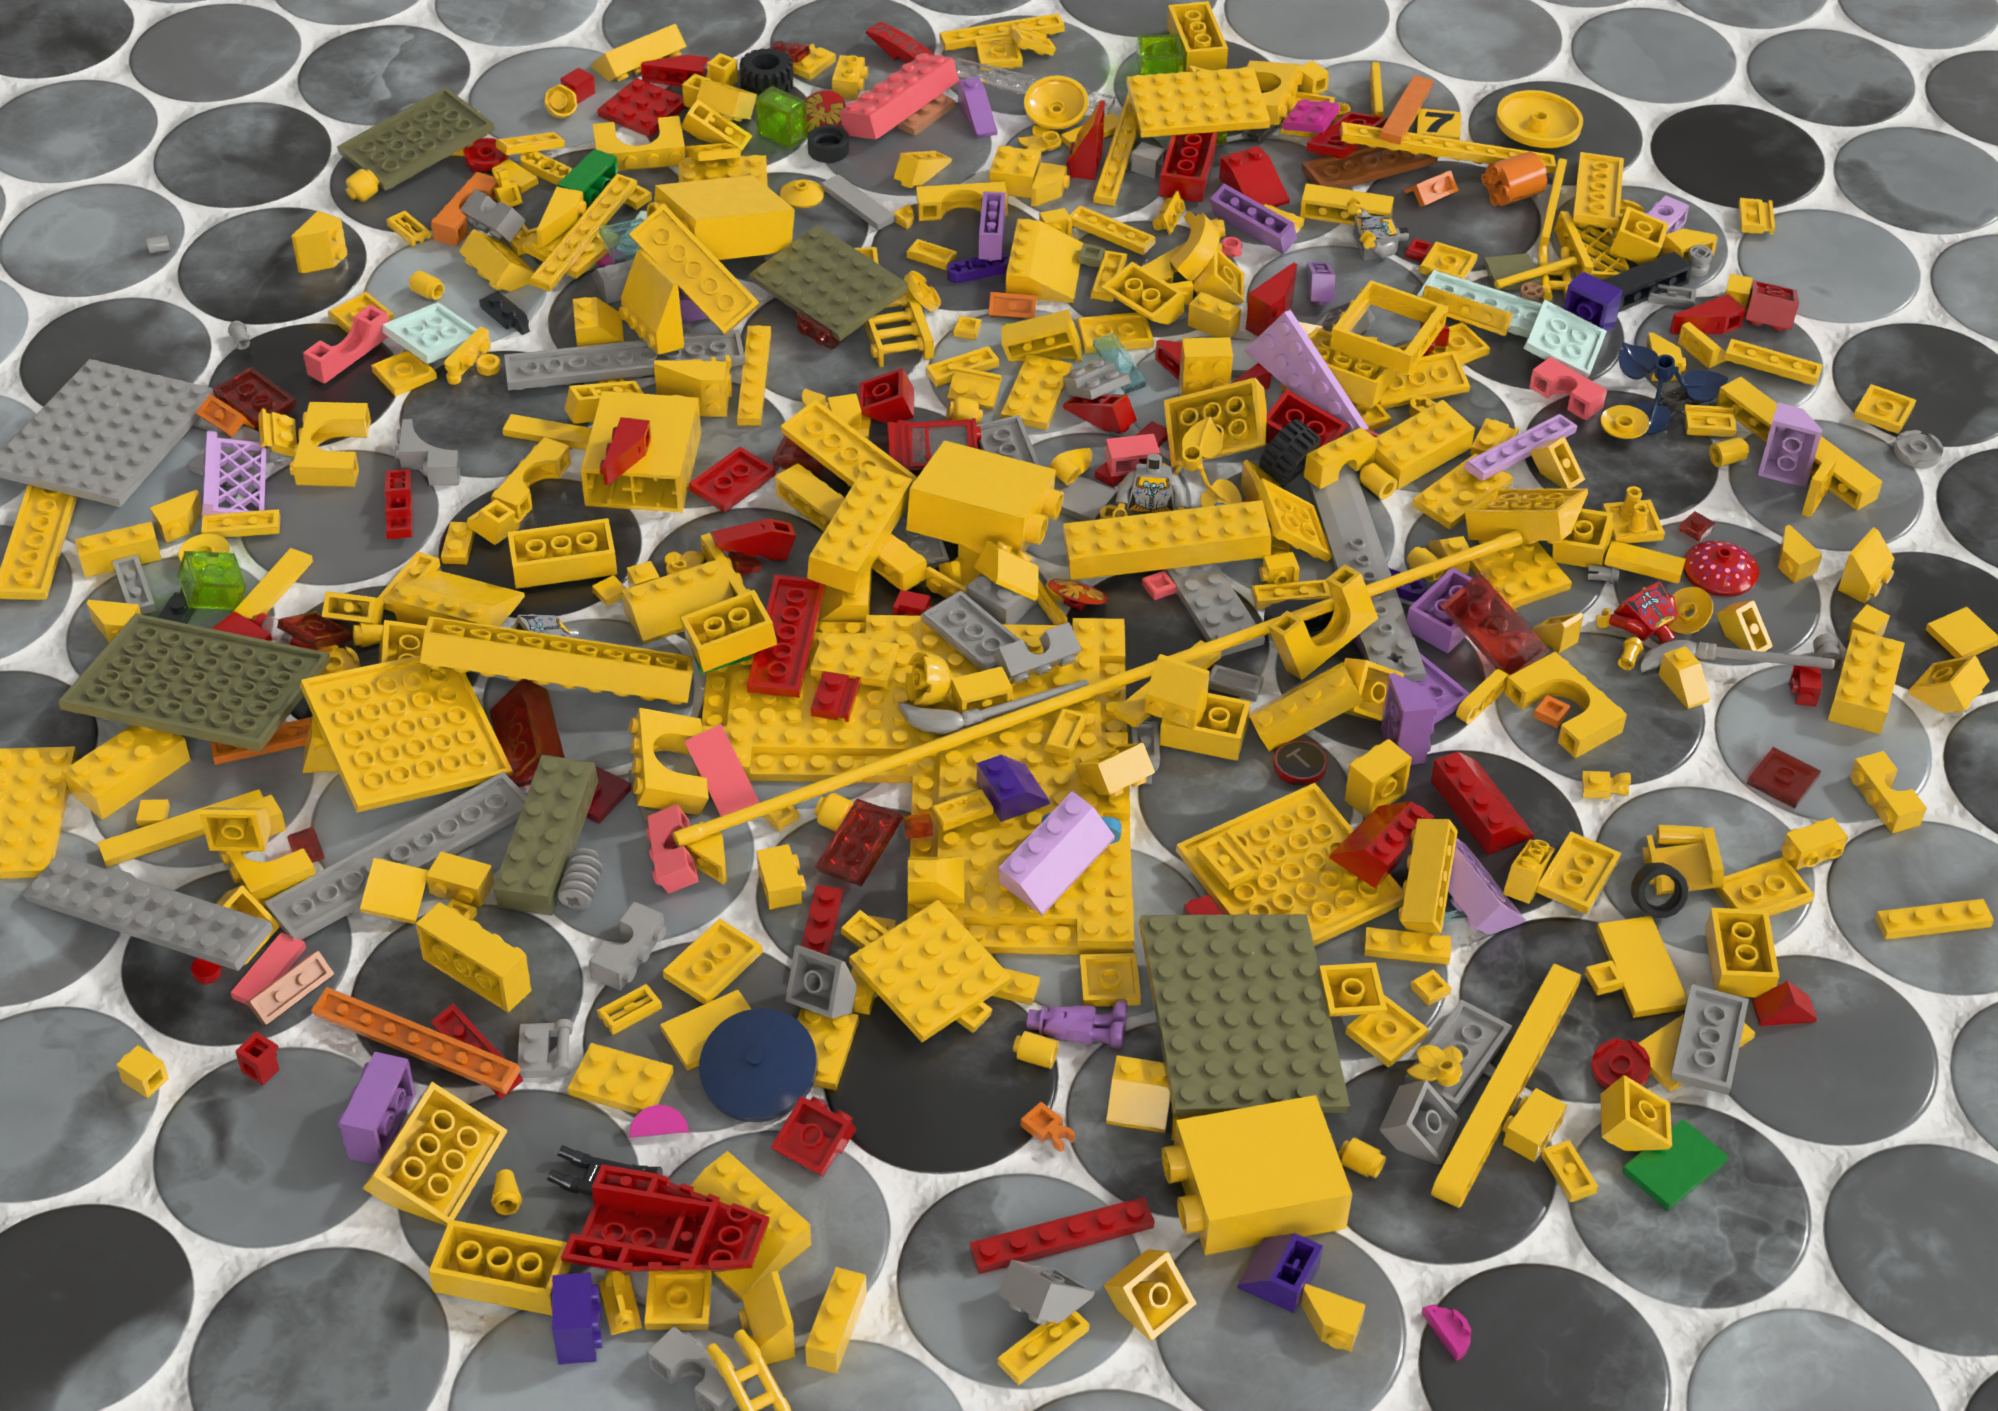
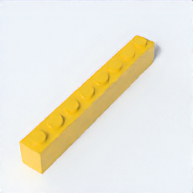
M1742 377L1720 387L1716 406L1733 407L1735 420L1767 443L1778 404ZM1821 436L1810 476H1814L1828 453L1833 451L1838 453L1839 457L1829 490L1856 511L1877 500L1883 481Z
M798 463L775 476L777 496L825 531L845 498L830 488L826 482L814 476L810 470H806ZM891 533L874 561L872 569L898 589L907 591L926 579L927 562L921 554L916 553L905 542L900 541Z

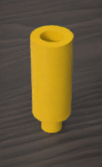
M1658 824L1655 834L1656 844L1687 845L1702 843L1703 827Z

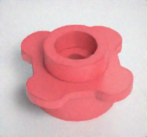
M1227 237L1221 242L1222 253L1225 256L1240 257L1242 255L1240 249L1243 247V244L1238 238Z

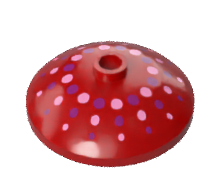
M1720 540L1702 542L1691 547L1684 556L1686 560L1683 572L1688 581L1695 587L1701 588L1712 595L1723 597L1742 595L1755 586L1759 577V567L1754 557L1744 548L1731 542Z

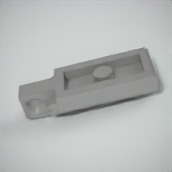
M1144 721L1136 728L1131 726L1132 743L1144 744L1154 771H1158L1160 766L1158 722ZM1153 774L1147 776V782L1143 784H1152Z

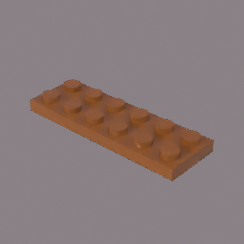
M1364 146L1353 151L1343 159L1330 155L1303 162L1301 170L1314 185L1344 189L1437 164L1438 157L1421 153L1412 154L1409 151L1402 150L1392 151L1383 147L1372 148Z

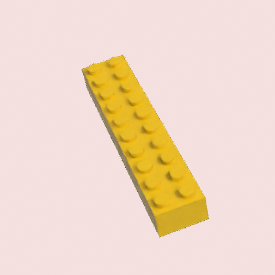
M429 616L423 636L420 663L434 669L449 667L460 673L476 671L487 677L503 675L514 681L529 679L541 685L556 683L568 689L583 687L595 693L610 691L621 697H626L630 694L640 696L641 699L648 701L657 698L666 700L670 704L678 705L682 704V702L688 703L694 656Z

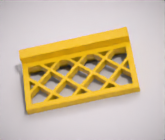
M1560 211L1554 231L1561 247H1569L1570 257L1575 256L1577 259V265L1571 266L1575 278L1582 272H1585L1600 280H1605L1619 274L1614 268L1621 272L1630 269L1624 257H1618L1609 251L1614 237L1611 228L1606 229L1592 224L1581 225L1577 222H1572L1573 218L1569 212ZM1596 228H1601V229H1603L1604 232H1601V231L1597 230ZM1587 233H1590V234L1594 235V236L1597 237V238L1595 239V238H1593L1592 236L1588 235ZM1581 239H1583L1584 241H1586V242H1588V243H1590V244L1588 245V244L1582 242ZM1601 240H1603L1604 242L1610 244V246H1608V245L1602 243ZM1593 247H1597L1604 252L1602 253ZM1588 253L1596 257V259L1589 256ZM1609 254V255L1615 257L1617 260H1614L1613 258H1611V257H1609V256H1607V255ZM1602 260L1603 262L1609 264L1610 266L1608 267L1607 265L1601 263L1600 261Z

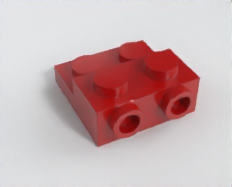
M801 1096L770 1148L776 1153L824 1177L837 1153L842 1155L857 1128L851 1122L853 1118L843 1111L837 1110L836 1113H833L826 1109L828 1105L820 1099L812 1097L809 1100Z

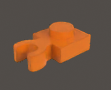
M1042 1102L1021 1118L1022 1128L1041 1143L1049 1138L1052 1141L1053 1147L1059 1152L1064 1150V1142L1060 1140L1061 1138H1066L1070 1142L1075 1140L1074 1131L1069 1127L1063 1126V1118Z

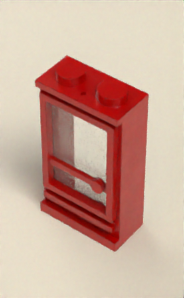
M976 418L969 420L888 422L887 426L890 457L914 475H919L944 440L978 449L977 440H981V426H976Z

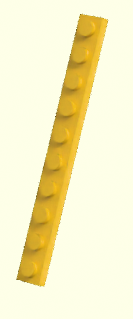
M1342 122L1340 126L1341 141L1348 144L1357 143L1372 148L1383 147L1392 151H1409L1412 154L1421 153L1433 157H1447L1456 161L1467 160L1476 164H1492L1529 152L1409 132L1406 133L1403 141L1398 145L1379 139L1383 128ZM1534 152L1542 160L1546 172L1554 174L1556 169L1554 155Z

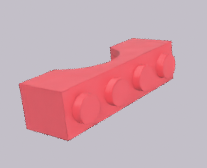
M370 304L354 316L348 335L339 344L330 346L322 341H318L303 352L307 375L325 384L387 339L388 336L382 332V324L389 322L388 313Z

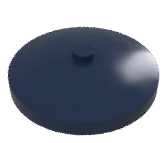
M768 1008L745 1010L734 1014L720 1023L707 1038L699 1060L700 1079L710 1101L724 1114L745 1122L770 1121L791 1112L801 1096L806 1098L811 1091L818 1070L816 1048L811 1035L804 1025L785 1012Z

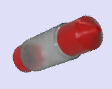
M265 613L252 616L253 623L271 633L272 640L282 644L315 650V641L274 616H269Z

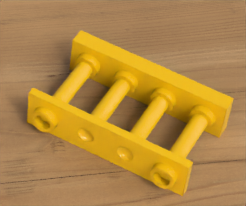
M909 290L885 307L901 306L905 308V311L875 315L864 323L871 343V356L876 358L879 367H884V354L915 349L922 351L925 360L934 359V339L920 303ZM903 320L911 322L909 326L877 330L875 327L878 324ZM905 335L916 336V340L882 345L880 340Z

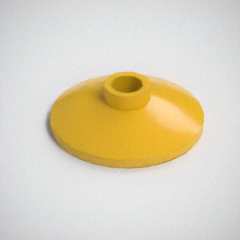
M794 180L781 188L780 197L794 208H810L823 200L824 189L820 184L811 180Z
M1617 405L1603 412L1601 426L1608 434L1614 437L1633 439L1647 432L1649 418L1636 407Z
M216 534L196 535L181 545L178 552L179 560L183 566L191 570L205 571L214 569L228 559L230 545L225 538Z
M1686 587L1673 594L1678 618L1669 626L1673 632L1691 634L1699 631L1709 622L1713 613V601L1705 590L1698 587Z

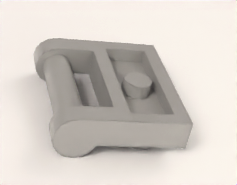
M560 1019L556 1023L520 1024L517 1064L521 1069L519 1074L522 1078L564 1077L570 1074L571 1063L568 1061L569 1035L573 1031L572 1021ZM550 1037H558L557 1060L554 1063H549Z

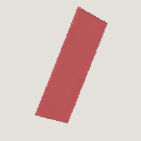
M721 724L685 740V744L701 777L707 778L708 791L720 816L760 803Z

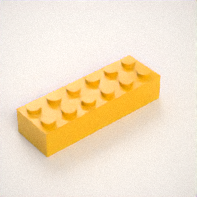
M866 464L809 555L807 579L855 595L908 506L913 479Z

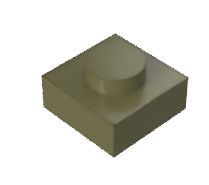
M1083 243L1078 263L1099 268L1105 248Z

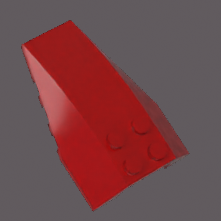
M601 1164L592 1185L594 1205L581 1234L571 1233L561 1255V1261L620 1272H723L751 1269L769 1225L770 1217L735 1203L730 1206L720 1202V1197L710 1193L708 1196L695 1192L694 1188L682 1183L679 1186L670 1182L669 1177L661 1174Z

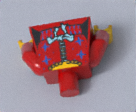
M1658 581L1648 588L1642 587V591L1624 600L1612 615L1608 608L1603 609L1601 615H1596V625L1600 628H1607L1611 625L1624 629L1637 636L1641 641H1645L1656 635L1661 644L1673 641L1676 636L1669 626L1678 618L1675 597L1666 593L1663 585Z

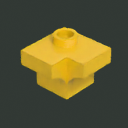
M495 499L467 519V527L496 545L508 537L507 532L518 530L521 521L514 517L515 511Z

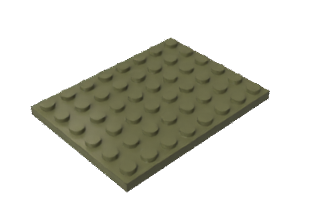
M135 614L59 699V707L61 710L77 714L80 713L100 719L113 720L124 724H132L261 752L304 696L300 688L301 679L319 676L329 664L330 655L329 653Z
M1307 914L1140 916V932L1174 1116L1208 1115L1313 1095L1317 1096L1322 1113L1348 1112L1350 1103L1324 996Z

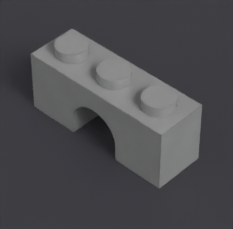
M477 189L472 192L460 209L466 215L467 223L473 227L477 226L486 234L490 233L498 240L503 238L511 242L526 221L512 207L502 202L497 204L488 195Z
M1070 623L1051 628L1042 634L1039 639L1043 646V654L1031 653L1026 648L1023 639L999 647L993 654L997 666L1003 667L1009 682L1014 681L1015 684L1029 679L1030 674L1037 672L1038 675H1043L1053 669L1052 666L1061 664L1064 667L1075 662V657L1082 650Z
M633 902L619 921L621 939L627 941V943L613 945L604 941L589 960L591 979L619 991L623 989L627 982L633 980L638 967L642 962L648 960L653 947L657 942H661L666 934L663 913L637 902Z
M673 1326L647 1352L649 1369L672 1387L681 1378L688 1375H696L703 1379L694 1388L696 1405L702 1410L732 1411L737 1406L724 1378L721 1377L719 1371L714 1366V1362L706 1350L699 1346L695 1338L688 1332L682 1333ZM744 1381V1382H742L741 1384H742V1386H743V1388H744V1390H745V1381Z

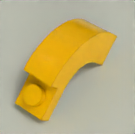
M1189 211L1184 216V219L1191 228L1190 236L1185 245L1170 259V262L1188 281H1193L1205 269L1215 254L1220 235L1217 226L1204 213L1195 216Z

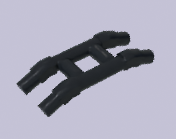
M561 1145L557 1156L570 1161L571 1164L587 1170L581 1181L579 1178H574L567 1174L564 1175L551 1169L547 1181L560 1186V1188L576 1194L579 1192L593 1196L592 1185L601 1164L663 1175V1169L661 1166L629 1165L593 1157L590 1154L579 1150L575 1151Z

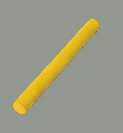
M1575 256L1498 279L1494 281V286L1496 289H1500L1577 265V259Z

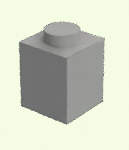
M1141 142L1131 152V171L1155 179L1162 170L1165 161V149Z

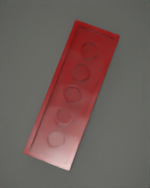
M775 575L766 611L773 622L777 645L754 654L747 682L748 693L800 698L826 590L825 584L804 577Z

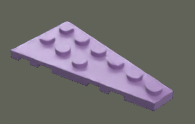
M1291 310L1284 312L1245 350L1292 393L1348 424V428L1341 437L1360 427L1365 431L1369 429Z

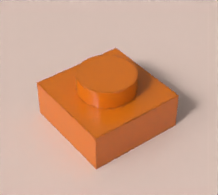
M1547 695L1535 709L1533 718L1557 729L1569 714L1571 706Z

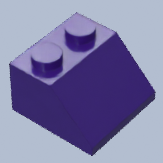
M1002 754L977 763L976 785L979 790H983L1000 822L1050 805V800L1026 764Z

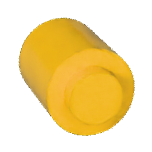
M1741 437L1711 444L1709 448L1710 459L1716 467L1744 461L1749 453V446Z
M1376 463L1365 465L1360 471V483L1380 499H1387L1396 490L1397 480Z
M1024 1031L1022 1036L1017 1035L1013 1052L1017 1053L1016 1058L1018 1060L1052 1069L1058 1054L1059 1041Z

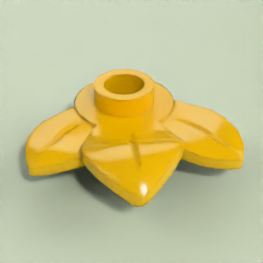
M1033 126L1032 136L1018 138L1019 143L1023 147L1041 152L1046 150L1052 151L1061 146L1059 134L1041 126Z
M688 551L683 555L677 552H670L664 559L666 572L670 575L701 565L705 560V556L697 551Z
M1434 1045L1420 1046L1416 1051L1419 1063L1407 1069V1074L1418 1081L1427 1080L1429 1082L1437 1080L1440 1085L1452 1086L1459 1082L1462 1075V1066L1460 1064L1463 1059L1462 1053L1454 1046H1448L1443 1050Z

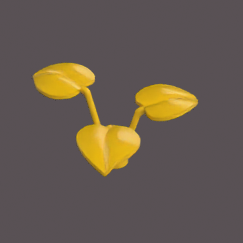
M1210 416L1196 423L1184 435L1182 440V461L1178 462V467L1173 474L1178 476L1183 467L1190 472L1197 470L1200 472L1205 487L1208 489L1201 495L1200 502L1202 507L1212 506L1218 499L1229 504L1242 503L1241 494L1232 482L1226 479H1218L1211 486L1204 472L1202 458H1214L1223 448V438Z

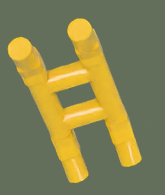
M1541 245L1538 247V267L1548 264L1547 246ZM1566 246L1561 247L1560 260L1569 258L1570 248ZM1570 267L1540 276V285L1544 290L1542 296L1544 300H1552L1551 290H1563L1564 298L1566 299L1568 284L1572 282ZM1549 275L1562 276L1563 281L1549 280Z
M745 1330L737 1331L734 1334V1339L742 1348V1352L751 1364L737 1371H734L731 1361L716 1343H712L706 1348L707 1354L714 1362V1366L719 1371L721 1377L724 1378L740 1411H758L770 1404H773L775 1411H791L786 1398L783 1397L768 1369L759 1347L753 1339H750ZM757 1375L766 1392L750 1400L741 1383Z

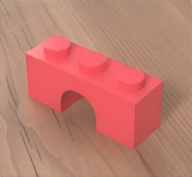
M1551 357L1533 369L1529 387L1548 399L1558 393L1569 395L1570 399L1567 410L1585 421L1603 409L1607 389Z
M676 804L647 816L649 828L646 829V833L652 846L649 849V854L655 867L652 870V875L658 886L662 885L666 892L670 894L699 882L694 858L684 846L677 847L673 838V832L690 826L689 819Z

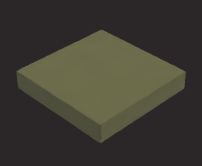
M1528 253L1484 257L1483 263L1493 286L1495 280L1535 268ZM1539 277L1496 290H1520L1524 283L1534 282L1540 285L1541 280Z

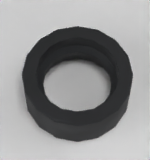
M819 126L811 130L807 136L808 154L818 162H838L849 153L848 134L838 126ZM824 142L836 143L833 146H823L820 144Z
M1663 862L1651 863L1642 867L1635 874L1631 883V895L1634 903L1643 912L1654 918H1668L1677 914L1684 907L1688 899L1689 887L1685 877L1674 867ZM1659 875L1669 876L1674 882V892L1671 898L1659 906L1649 904L1645 898V889L1648 883Z

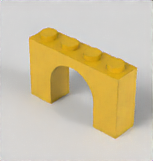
M1249 61L1247 68L1254 67L1261 91H1269L1262 93L1269 114L1270 125H1279L1282 118L1286 117L1287 108L1291 106L1292 98L1297 95L1298 86L1303 81V74L1300 72L1299 64Z
M679 116L658 118V138L649 144L640 146L621 142L616 136L614 122L592 124L595 149L617 156L618 171L677 166L678 161L686 158Z
M309 402L307 412L303 413V428H299V443L295 444L294 447L295 458L290 462V474L294 475L296 485L355 487L359 472L356 452L325 451L317 447L331 438L367 437L371 423L368 403Z
M1346 564L1326 579L1334 600V613L1328 626L1321 633L1310 637L1304 621L1289 611L1284 612L1268 625L1286 671L1301 680L1310 675L1378 619L1362 574Z
M1556 652L1508 677L1505 696L1521 710L1539 702L1547 695L1570 699L1583 709V713L1561 725L1558 743L1575 759L1623 732L1627 714L1622 708L1613 703L1602 691L1597 689L1584 675H1581L1567 660L1563 659Z
M639 708L635 718L630 719L628 732L632 734L630 753L633 754L634 759L631 771L635 774L633 793L637 795V805L664 810L677 804L684 813L700 816L709 799L707 778L671 771L657 760L654 752L669 751L691 755L685 740L702 733L701 719Z
M272 794L241 806L243 808H267L271 823L269 837L286 830L282 811ZM304 848L268 862L249 860L244 857L246 851H218L223 865L229 864L231 867L228 870L234 884L240 883L263 907H265L264 902L316 874L315 867Z

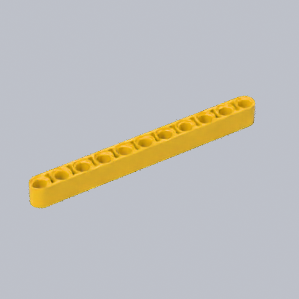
M1555 963L1553 964L1433 1185L1431 1196L1457 1208L1462 1206L1506 1120L1510 1116L1580 983L1581 974Z

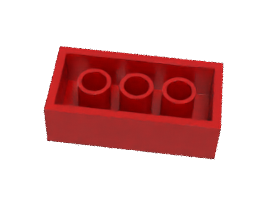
M1218 132L1171 136L1160 174L1159 197L1172 198L1175 192L1178 191L1182 200L1203 202L1217 151Z

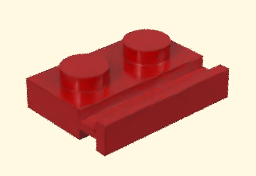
M823 671L811 706V716L831 720L842 718L845 719V722H849L861 685V677L852 679L849 678V675Z

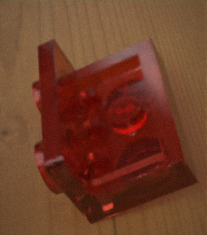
M798 312L795 315L798 331L802 335H807L814 339L820 346H825L832 351L843 341L834 338L830 330L804 314Z

